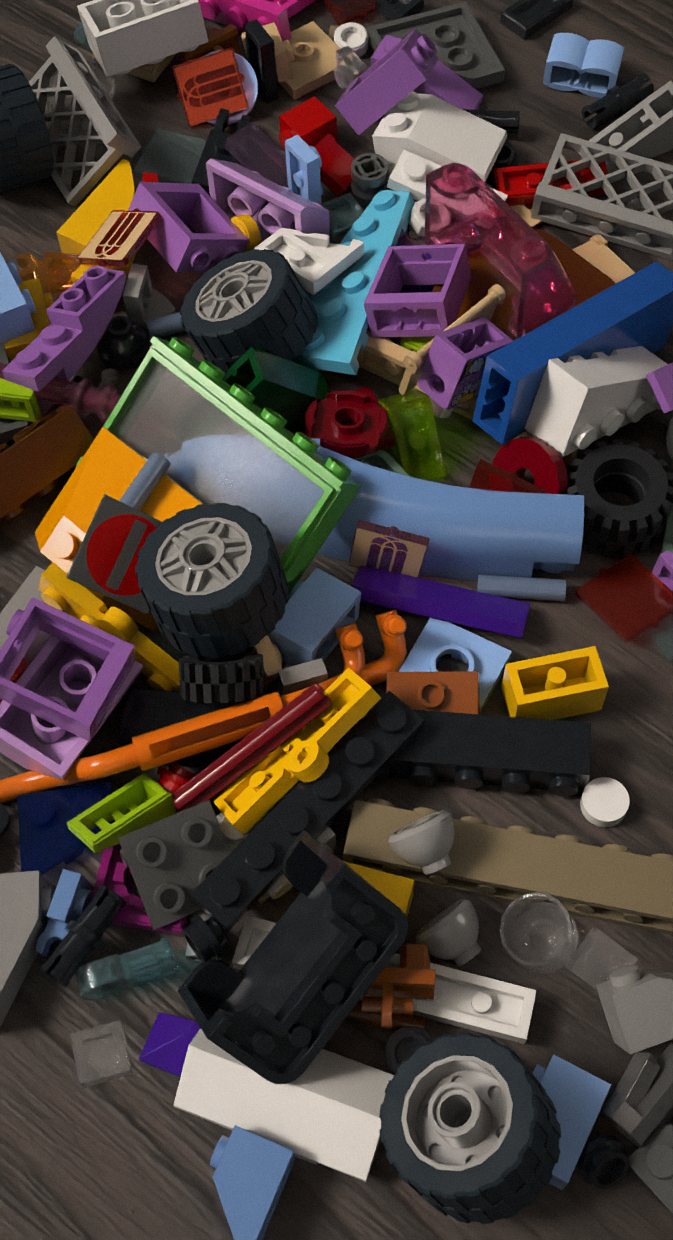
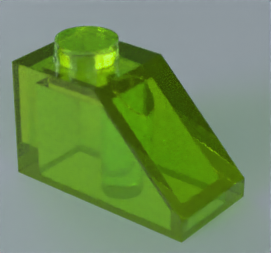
M416 389L409 391L405 395L397 394L379 399L378 402L381 408L383 405L388 411L389 427L395 442V446L390 447L395 461L410 477L428 481L445 477L446 471L430 397Z

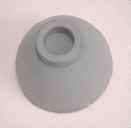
M441 810L417 819L393 832L389 837L388 843L399 858L408 864L421 867L425 875L437 872L452 863L448 855L455 837L452 815L450 812Z
M461 899L444 909L417 932L415 943L426 945L428 955L438 959L453 960L458 967L470 961L482 949L476 942L479 933V920L471 901Z

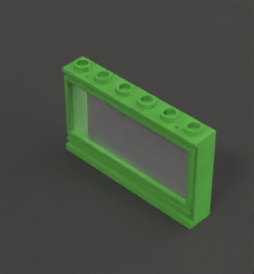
M153 336L150 341L153 343L103 427L110 430L147 460L153 452L167 458L171 466L165 474L202 503H207V505L216 503H228V505L232 506L238 505L258 515L271 532L288 582L287 589L290 595L293 587L300 580L361 486L349 477L352 470L333 457L325 459L316 452L319 445L314 440L301 432H296L294 435L284 426L287 420L270 408L260 409L253 403L256 398L255 395L236 383H233L231 386L222 379L225 373L209 361L202 360V362H199L192 356L195 350L190 345L176 337H172L171 341H167ZM82 456L80 457V459H79V461L77 462L76 466H78L79 462H80L81 459L83 458Z

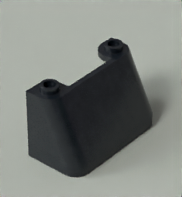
M305 830L299 834L288 848L282 864L284 876L300 891V894L244 966L238 971L221 960H208L198 965L177 990L208 1040L274 1084H288L295 1081L305 1072L403 944L408 932L406 915L396 904Z

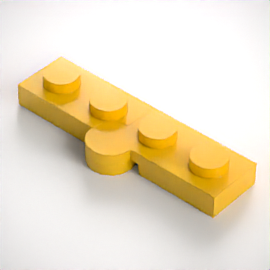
M54 562L47 567L41 574L38 589L42 592L41 597L46 604L58 610H64L75 618L135 645L134 660L143 665L141 672L148 677L147 682L150 687L156 691L180 692L179 662L138 630L137 624L127 613L114 606L108 609L104 602L84 586L65 578L67 573Z
M349 667L325 690L332 701L329 709L230 784L213 801L231 824L243 835L260 821L299 781L312 782L322 776L329 764L327 753L381 699L376 691Z

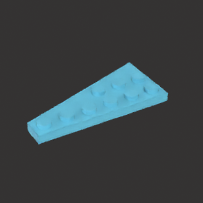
M380 190L339 243L340 245L350 246L352 239L364 242V255L315 295L306 291L317 311V328L312 335L313 338L309 345L292 362L308 368L357 375L360 366L357 360L360 349H366L369 340L366 333L369 324L363 303L388 246H396L399 237L406 233L411 211L415 204L410 191Z

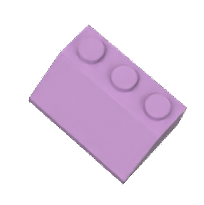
M212 158L206 162L210 197L230 219L242 214L250 215L259 228L261 243L280 228L299 230L305 234L329 235L330 238L329 211L320 204L311 202L295 194L289 188L280 186L264 178L258 172L251 171L237 163Z
M51 636L15 684L76 712L104 660ZM134 660L130 672L96 733L142 671L143 665ZM2 700L0 703V753L25 769L63 780L90 741Z

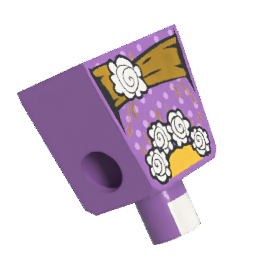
M484 316L437 333L417 381L419 388L430 397L427 404L428 410L437 417L447 418L454 407L478 398L487 356L513 342V340Z

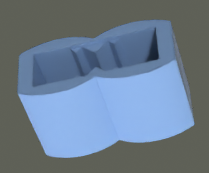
M573 33L554 34L545 65L543 84L559 91L578 90L591 97L603 98L609 89L616 86L624 47L610 40L597 39L589 41Z

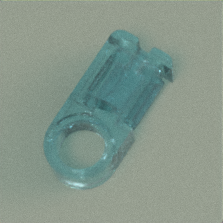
M166 937L151 945L121 955L114 954L88 963L79 968L75 976L81 998L83 1000H96L174 974L179 971V966L173 946L169 938Z

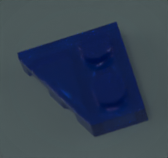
M111 782L18 795L21 872L39 870L43 875L64 861L65 865L82 855L87 846L68 829L67 822L112 794L113 787ZM97 826L90 829V831L97 834L101 829Z

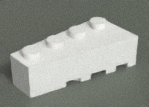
M643 346L613 350L610 356L603 352H595L590 359L586 360L580 355L570 356L566 363L558 358L549 359L525 429L533 436L543 439L540 441L544 442L547 446L552 445L561 457L578 449L583 450L593 441L605 435L610 436L626 424L638 422L644 415L656 409L661 410V406L646 375L668 364Z

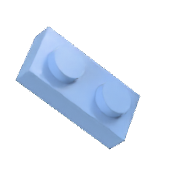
M297 134L285 141L288 188L295 194L322 206L321 157L313 146H308Z

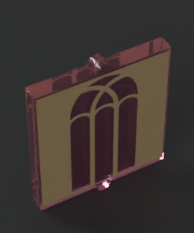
M358 520L348 566L360 568L362 565L418 578L430 538L400 531L395 526L389 528Z

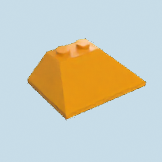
M102 427L35 531L40 552L68 573L103 495L106 494L119 501L147 459L110 430ZM164 474L140 511L163 522L165 519L176 515L179 511L194 508L196 505L204 503L168 475ZM85 587L104 602L105 605L121 609L134 621L153 631L159 630L150 610L148 614H145Z

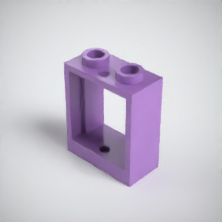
M415 28L350 83L335 104V107L358 135L427 80L439 59L436 55L437 48L426 34L421 35Z
M139 182L127 211L144 212L138 213L132 221L135 225L139 223L145 213H156L142 234L175 272H206L222 260L244 252L249 241L248 237L231 221L227 214L199 184ZM130 213L128 215L129 219L132 220L137 213ZM186 225H189L196 233H192Z
M466 245L388 246L363 303L371 336H435L456 321L472 278ZM424 253H429L431 257H425ZM444 284L441 292L400 293L403 285Z
M32 597L24 611L18 609L14 613L7 627L6 633L9 636L0 650V699L91 742L134 664L135 645ZM39 630L104 660L76 712L10 681Z

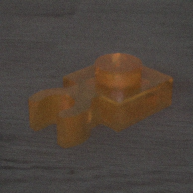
M45 251L43 260H39L31 254L21 253L17 254L19 268L25 270H18L22 282L39 278L43 292L63 293L73 285L71 275L84 262V258H79L80 254Z

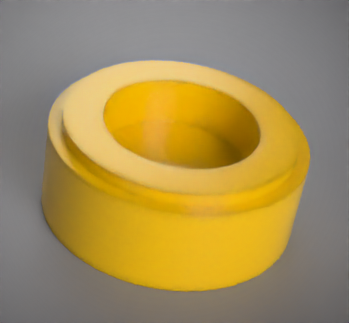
M248 214L231 218V221L249 239L244 252L255 250L254 248L261 243L260 231L255 220Z

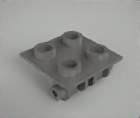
M210 800L118 838L122 847L119 850L125 867L130 868L153 930L201 910L191 899L190 894L230 854Z

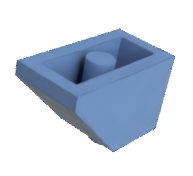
M236 1125L230 1138L222 1135L215 1147L210 1161V1166L216 1169L213 1174V1180L234 1240H263L296 1158L293 1150Z

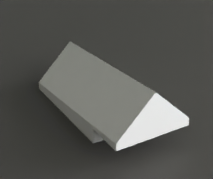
M200 1028L188 1046L173 1106L232 1131L235 1125L293 1150L295 1157L315 1165L320 1163L366 1182L381 1141L379 1131L381 1129V1119L379 1118L380 1106L385 1098L386 1093L384 1091L387 1084L394 1075L321 1049L305 1072L295 1081L288 1084H274L208 1040Z

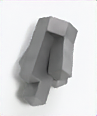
M672 1042L657 1060L651 1053L635 1052L613 1094L600 1109L603 1117L638 1147L645 1142L655 1129L673 1117Z

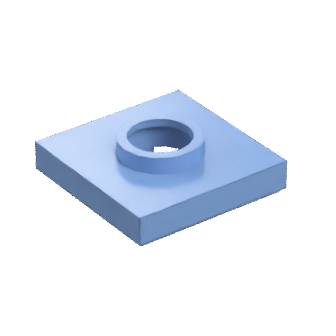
M430 618L399 672H438L436 663L439 662V658L443 655L451 654V658L459 659L466 665L469 664L468 671H478L480 673L481 714L505 670V665L511 659L512 651L450 622Z

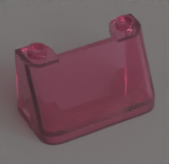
M450 163L426 175L425 245L465 244L467 256L480 251L520 291L512 299V309L515 311V314L509 319L508 330L517 339L575 307L577 287L550 245L471 168L460 163Z

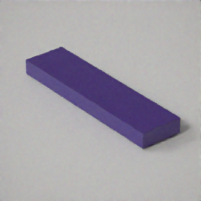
M362 565L351 584V587L361 592V602L516 638H522L531 605V603Z

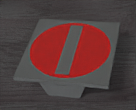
M104 494L65 578L148 614L150 609L137 584L138 579L135 575V566L138 564L137 556L140 548L145 544V539L162 522Z

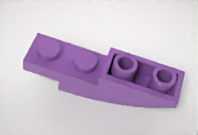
M92 266L86 270L83 276L68 290L64 291L46 310L51 324L44 328L40 335L24 350L20 351L16 358L2 370L5 380L38 392L53 378L69 381L83 365L103 336L120 300L127 279L125 272L107 269L103 266Z

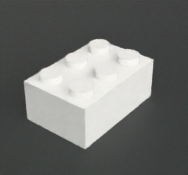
M92 0L77 6L89 46L107 78L126 75L136 67L160 63L165 57L179 52L193 51L199 45L209 42L198 0Z

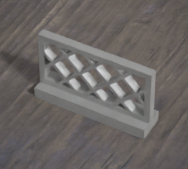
M54 36L45 46L51 56L29 83L36 95L45 122L51 121L49 138L54 159L51 176L67 203L76 207L123 153L132 158L139 151L141 145L81 52ZM58 70L57 87L49 88L50 78ZM66 95H74L72 111L64 112ZM55 96L53 112L45 113L47 97ZM81 119H89L87 136H79ZM70 120L68 137L59 138L62 121ZM104 143L108 150L98 161H94L96 145ZM86 144L83 162H75L77 145ZM58 146H66L63 163H56ZM81 170L80 182L72 189L73 171Z
M561 133L542 182H539L535 192L531 218L589 236L600 234L609 242L673 260V221L663 219L660 215L673 209V188L671 186L673 184V165ZM564 148L579 152L583 159L568 165L562 155ZM607 160L616 163L620 170L604 175L598 164ZM589 167L596 179L580 184L574 173ZM641 171L648 172L653 175L656 181L641 186L634 174ZM566 177L572 188L565 190L551 186L550 183ZM625 178L632 190L617 195L610 183ZM602 187L609 199L604 201L589 197L587 192ZM662 189L669 201L654 206L647 194ZM638 198L645 210L639 212L629 209L623 203Z

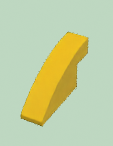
M122 159L56 232L63 259L79 266L71 275L73 284L92 266H103L107 269L124 271L126 278L129 274L136 254L138 239L122 260L79 258L80 254L112 212L128 211L136 192L132 169L128 160ZM122 213L101 240L100 245L106 244L122 223L108 242V245H113L131 222L129 217L125 219L127 213ZM133 222L118 240L117 246L122 245L136 227ZM98 245L95 254L103 253L104 246ZM106 245L105 252L107 255H112L120 247L114 246L109 250L112 246ZM102 254V255H99V256H97V257L103 258V257H107V256H104V255Z

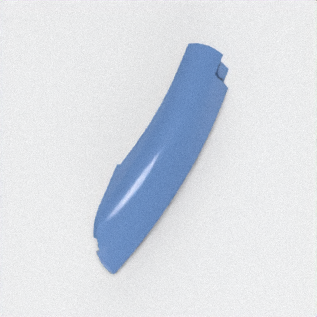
M211 435L184 442L181 451L175 454L168 452L164 456L171 464L165 474L202 503H207V505L228 503V505L244 507L247 511L255 513L261 518L263 524L269 528L273 540L290 545L324 493L323 489L255 436ZM311 438L319 445L316 452L325 459L333 457L352 470L349 477L361 486L317 554L350 562L356 531L359 528L390 536L385 538L391 541H399L394 539L398 538L427 546L418 574L421 576L477 581L478 574L531 578L533 569L543 570L548 573H561L563 571H574L575 564L580 562L584 527V495L502 492L446 485L405 476L359 462L321 447L320 439ZM381 537L372 540L371 543L377 544H371L366 566L376 568L381 546L388 540ZM391 542L387 543L385 546L388 547L383 549L379 569L389 570L394 552L392 549L394 546ZM393 542L397 550L404 551L396 552L391 571L402 572L408 550L405 544Z

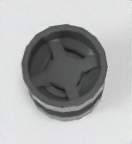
M365 153L357 156L352 161L351 196L356 204L368 207L373 197L380 190H388V163L383 156L376 153Z

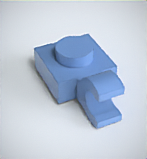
M66 869L62 870L46 915L49 918L48 924L37 940L36 952L40 955L47 956L50 945L56 940H63L68 933L64 928L70 920L76 921L90 903L92 891L89 888L91 883L82 874Z

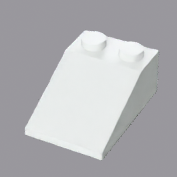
M412 91L384 114L372 138L375 153L387 160L388 175H391L403 150H407L470 179L485 182L507 138L506 130L432 94H417Z

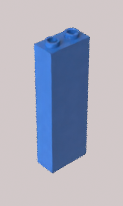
M656 261L488 355L472 421L504 445L527 431L525 426L549 359L558 358L566 363L570 356L580 355L586 360L590 359L595 352H603L610 356L613 350L643 346L654 354L664 348L673 326V272Z

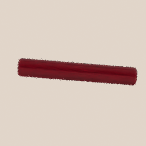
M313 684L172 794L173 804L177 810L181 812L211 800L329 709L332 701L327 692L320 685Z

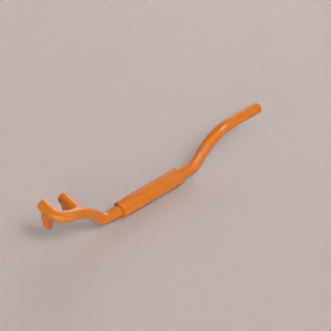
M396 609L375 616L385 651L380 659L365 664V652L362 645L363 636L358 631L356 623L335 629L344 658L343 672L349 667L367 684L372 686L386 681L387 672L399 671L407 653L404 636L407 623L398 615ZM341 674L318 685L326 690ZM308 688L283 696H279V693L276 691L131 737L132 744L94 756L77 759L63 780L35 771H27L1 779L0 803L69 784L104 778L139 766L143 772L242 740Z

